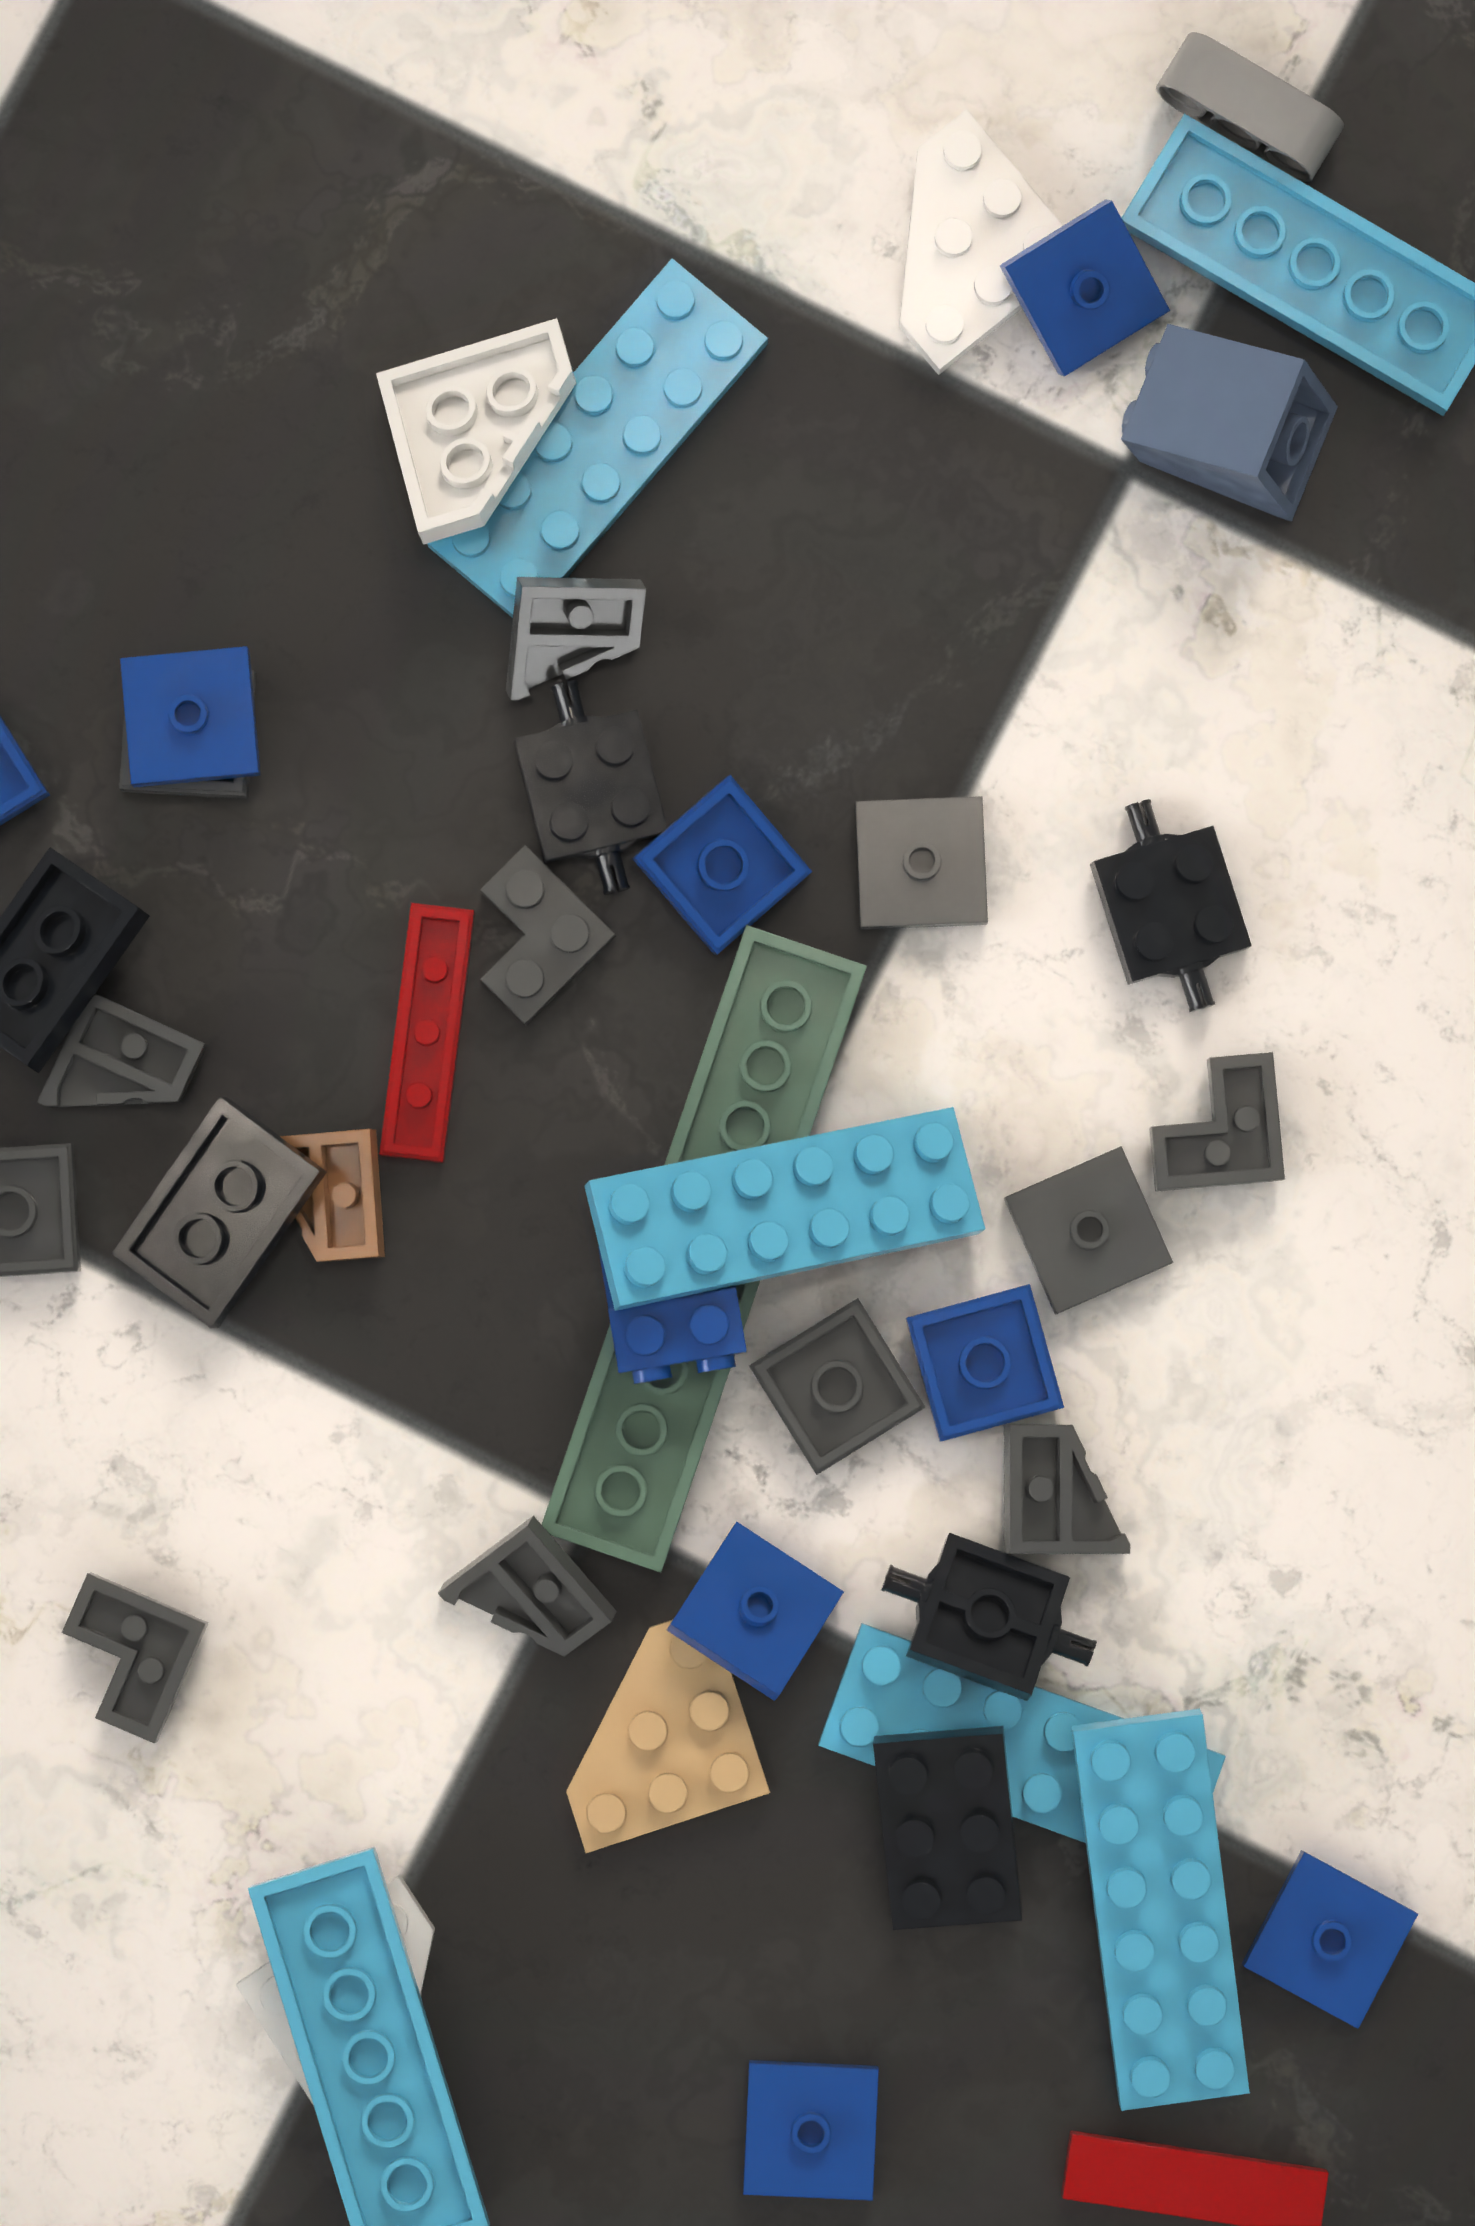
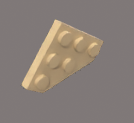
M672 1620L649 1627L566 1791L586 1853L770 1793L732 1673L668 1632L667 1628Z

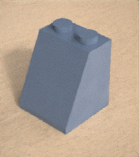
M1167 324L1160 343H1156L1148 354L1145 365L1146 378L1138 398L1128 405L1122 420V442L1141 463L1281 519L1292 521L1338 406L1305 359Z

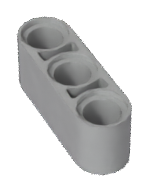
M1191 32L1187 35L1156 86V91L1160 97L1183 114L1185 113L1303 182H1310L1314 178L1344 128L1341 118L1321 102L1218 41L1197 32Z

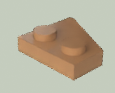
M359 1129L280 1136L327 1171L295 1217L302 1229L301 1236L316 1262L385 1257L376 1130Z

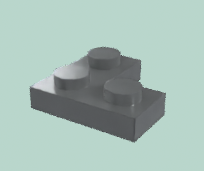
M525 845L480 889L482 894L524 934L480 980L527 1026L616 936Z
M1273 1052L1208 1058L1207 1068L1212 1121L1152 1126L1149 1128L1155 1191L1285 1180Z
M92 1572L87 1573L62 1633L121 1658L95 1718L152 1743L158 1742L209 1622Z

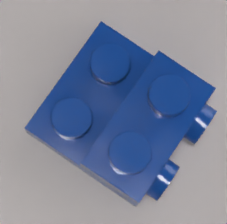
M598 1246L619 1374L632 1372L633 1382L638 1384L672 1378L670 1365L696 1361L698 1373L736 1367L734 1354L747 1352L736 1286L615 1311Z

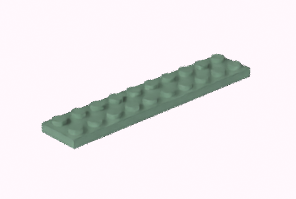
M746 925L664 1165L810 1136L867 965ZM760 1281L736 1285L743 1330ZM609 1325L541 1524L551 1536L661 1573L731 1368L698 1373L696 1361L670 1365L672 1378L634 1384L632 1372L618 1373L611 1325Z

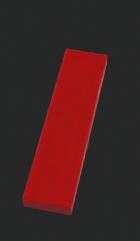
M411 903L379 1152L381 1156L444 1163L475 920L474 910Z
M1070 2130L1061 2196L1066 2200L1238 2226H1322L1329 2172L1323 2168Z

